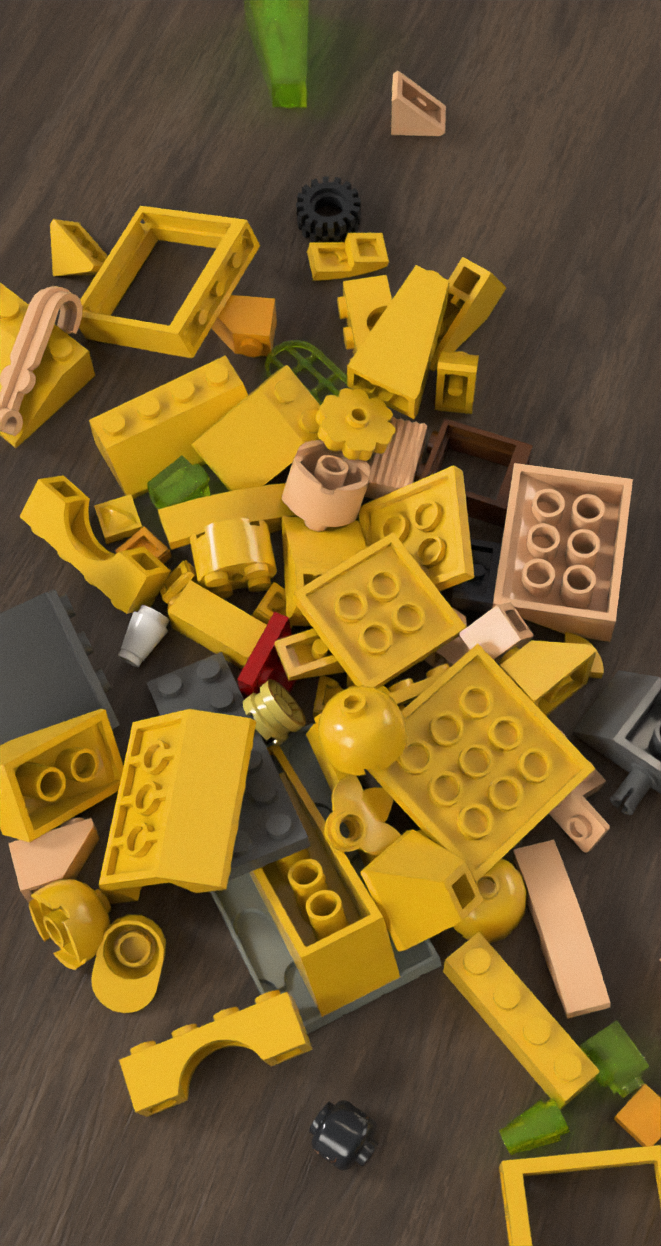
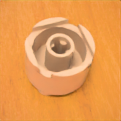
M322 440L306 442L298 448L293 459L282 494V501L292 512L305 520V525L309 529L314 531H324L327 527L347 525L354 522L358 516L369 484L370 466L367 461L347 459L341 450L330 451Z

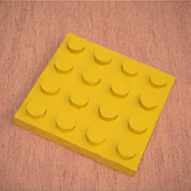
M477 643L401 711L406 722L408 742L401 756L383 770H379L378 766L366 770L430 840L466 861L475 882H477L595 768Z

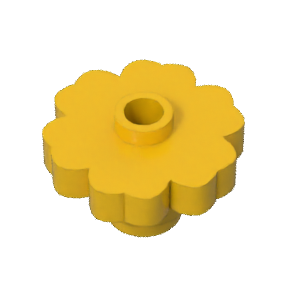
M344 388L340 390L338 397L327 395L320 405L316 415V422L320 425L318 437L330 451L341 450L343 455L349 460L359 459L368 461L373 452L378 454L386 452L388 445L392 441L396 430L390 423L393 413L386 407L382 399H369L367 393L361 389L352 390Z

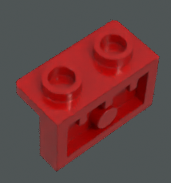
M274 611L241 671L237 681L244 700L252 693L259 694L260 687L269 679L281 684L289 693L297 680H288L274 645L275 641L293 635L291 633L289 617Z

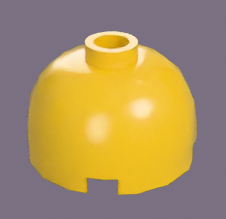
M356 686L338 692L327 702L319 718L318 734L321 747L329 764L343 773L356 776L366 775L364 769H371L376 766L379 767V770H383L401 756L408 742L404 716L395 700L378 688Z
M501 858L476 882L484 900L461 923L453 926L467 940L478 932L489 943L502 940L511 934L525 914L527 891L522 876L510 862Z
M63 879L52 882L31 895L34 898L29 901L32 920L44 942L51 937L61 948L60 951L53 954L67 968L76 970L97 954V949L103 941V934L110 926L108 913L111 911V905L105 894L101 893V890L96 889L94 891L87 884L77 880Z

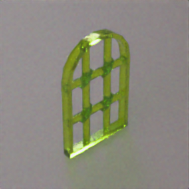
M301 340L284 341L276 345L269 352L265 362L267 378L272 375L269 369L271 362L279 369L284 367L275 355L286 349L298 360V365L292 369L296 376H298L296 373L305 367L319 380V385L311 391L308 388L307 390L320 405L323 402L318 398L319 395L317 393L326 387L338 397L340 392L333 386V381L339 377L347 384V375L329 360L321 350L309 342ZM293 347L307 349L313 354L304 359ZM317 357L334 372L327 379L312 366V361Z

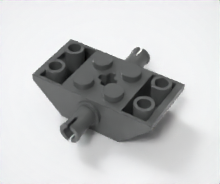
M618 670L573 730L572 735L629 772L617 791L610 797V802L618 809L625 798L629 796L621 812L632 815L650 788L661 794V678Z

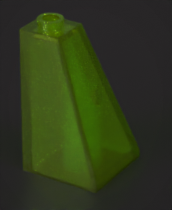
M244 0L246 23L272 106L307 108L312 21L311 0Z

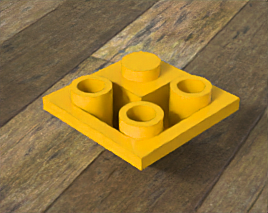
M414 829L406 831L360 872L368 891L384 918L386 928L398 952L405 951L461 923L484 900L466 861Z

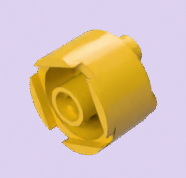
M232 518L205 526V534L197 538L196 533L191 535L190 544L198 585L222 599L232 596L235 589L248 587L251 592L269 589L272 585L271 578L276 575L277 568L267 523L259 520L260 526L250 525L249 518Z

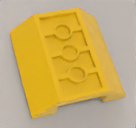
M187 709L133 722L99 881L101 893L105 894L110 904L138 901L142 886L169 882L194 893L227 889L235 839L239 827L238 822L243 794L246 788L250 755L253 748L255 720L247 717Z

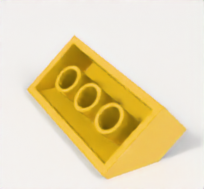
M225 355L90 419L89 423L95 444L125 496L131 494L132 498L135 499L206 464L191 444L245 399L248 393L242 380Z

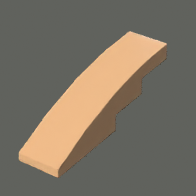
M550 840L514 849V862L522 876L527 891V905L540 936V948L567 1019L610 1008V999L598 960L555 841Z

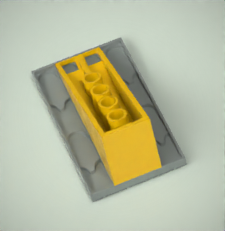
M313 723L301 728L297 732L288 734V739L279 746L273 745L272 742L265 745L308 836L310 847L230 881L228 879L226 890L210 891L260 995L273 990H280L281 994L288 992L295 999L307 1034L342 1017L343 1014H348L381 997V995L387 994L415 980L420 975L442 966L430 939L405 951H397L386 928L384 918L360 873L365 866L358 850L341 852L334 849L327 841L325 822L333 812L332 792L306 736ZM342 822L340 824V832L343 837L347 838L349 830L346 824Z

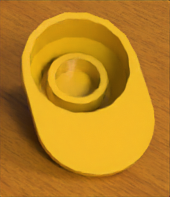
M129 914L117 918L103 934V941L97 949L93 967L92 987L98 1000L105 1007L120 1013L139 1011L147 1006L156 994L166 954V939L162 929L153 920L142 915Z

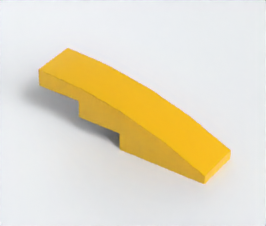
M286 483L228 491L158 509L159 518L171 550L190 544V537L194 533H196L197 538L204 535L205 526L226 519L249 518L250 525L260 526L259 520L267 523L269 533L282 530V516L299 517L282 501V494Z

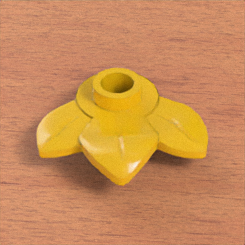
M349 774L341 779L332 792L333 812L325 822V836L329 844L341 852H351L360 849L370 856H379L401 836L395 828L385 823L393 804V798L384 788L374 787L363 790L356 775ZM342 822L349 827L350 832L347 838L343 837L340 832V824Z

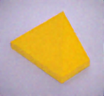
M53 219L51 222L53 276L96 275L108 255L79 222Z

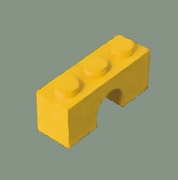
M387 275L343 281V296L337 297L340 319H347L348 327L343 328L346 350L353 349L354 355L392 301Z

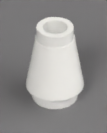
M142 605L138 612L134 611L118 657L128 664L139 668L142 661L146 659L168 633L166 627L170 620L160 612Z

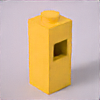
M191 580L182 592L171 597L167 607L173 629L215 654L222 652L225 660L242 670L267 626L265 623Z

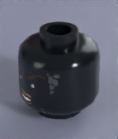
M341 1100L335 1105L329 1101L319 1112L308 1131L313 1135L311 1141L312 1149L339 1170H348L356 1162L364 1167L379 1143L372 1139L376 1132V1122L347 1100Z

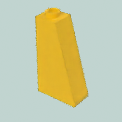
M417 265L413 268L347 365V387L353 390H364L369 398H380L386 406L415 419L421 404L448 302L449 280L443 278L435 271H428Z

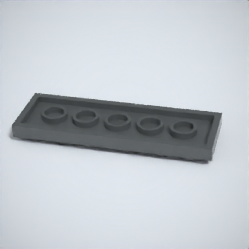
M222 652L147 682L160 716L193 709L253 719L251 715L247 716L244 711V698ZM256 729L238 822L239 827L233 850L231 872L228 878L229 881L310 847V842L264 741Z

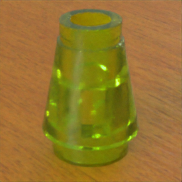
M541 1098L505 1127L499 1129V1133L510 1155L561 1142V1136L570 1132L554 1098L543 1102Z

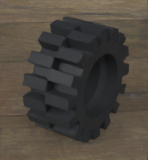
M329 176L322 177L323 183H319L317 178L311 180V188L305 184L302 187V193L297 195V225L299 230L302 229V235L305 238L310 236L311 242H318L319 239L322 242H329V240L341 242V237L346 239L347 233H357L358 225L361 223V200L358 197L357 189L351 190V183L348 181L341 185V178L335 177L334 182H329ZM324 206H334L342 210L338 215L331 217L321 216L315 211Z

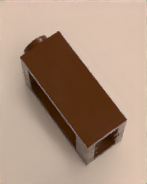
M444 418L440 431H433L430 436L426 451L430 456L427 463L420 462L414 482L439 472L448 449L507 466L508 469L496 500L465 491L468 517L504 528L514 463L530 465L533 445Z

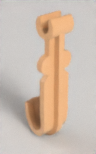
M51 286L42 289L34 295L29 304L10 355L11 365L6 366L0 375V383L3 386L0 392L1 432L16 436L22 428L23 420L18 410L24 394L30 392L35 385L36 379L32 372L40 365L59 309L60 315L57 327L65 333L77 334L82 318V304L80 298L66 288Z

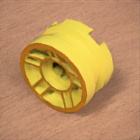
M269 679L260 687L259 694L252 693L243 700V708L246 715L252 714L256 721L255 729L266 740L273 737L275 739L272 741L273 745H281L288 739L290 731L297 732L306 724L305 716L296 700L275 680Z

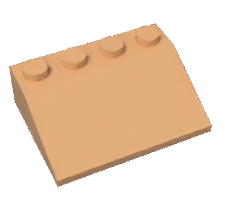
M514 463L492 607L511 602L525 620L563 634L568 632L582 638L610 642L617 617L633 479Z

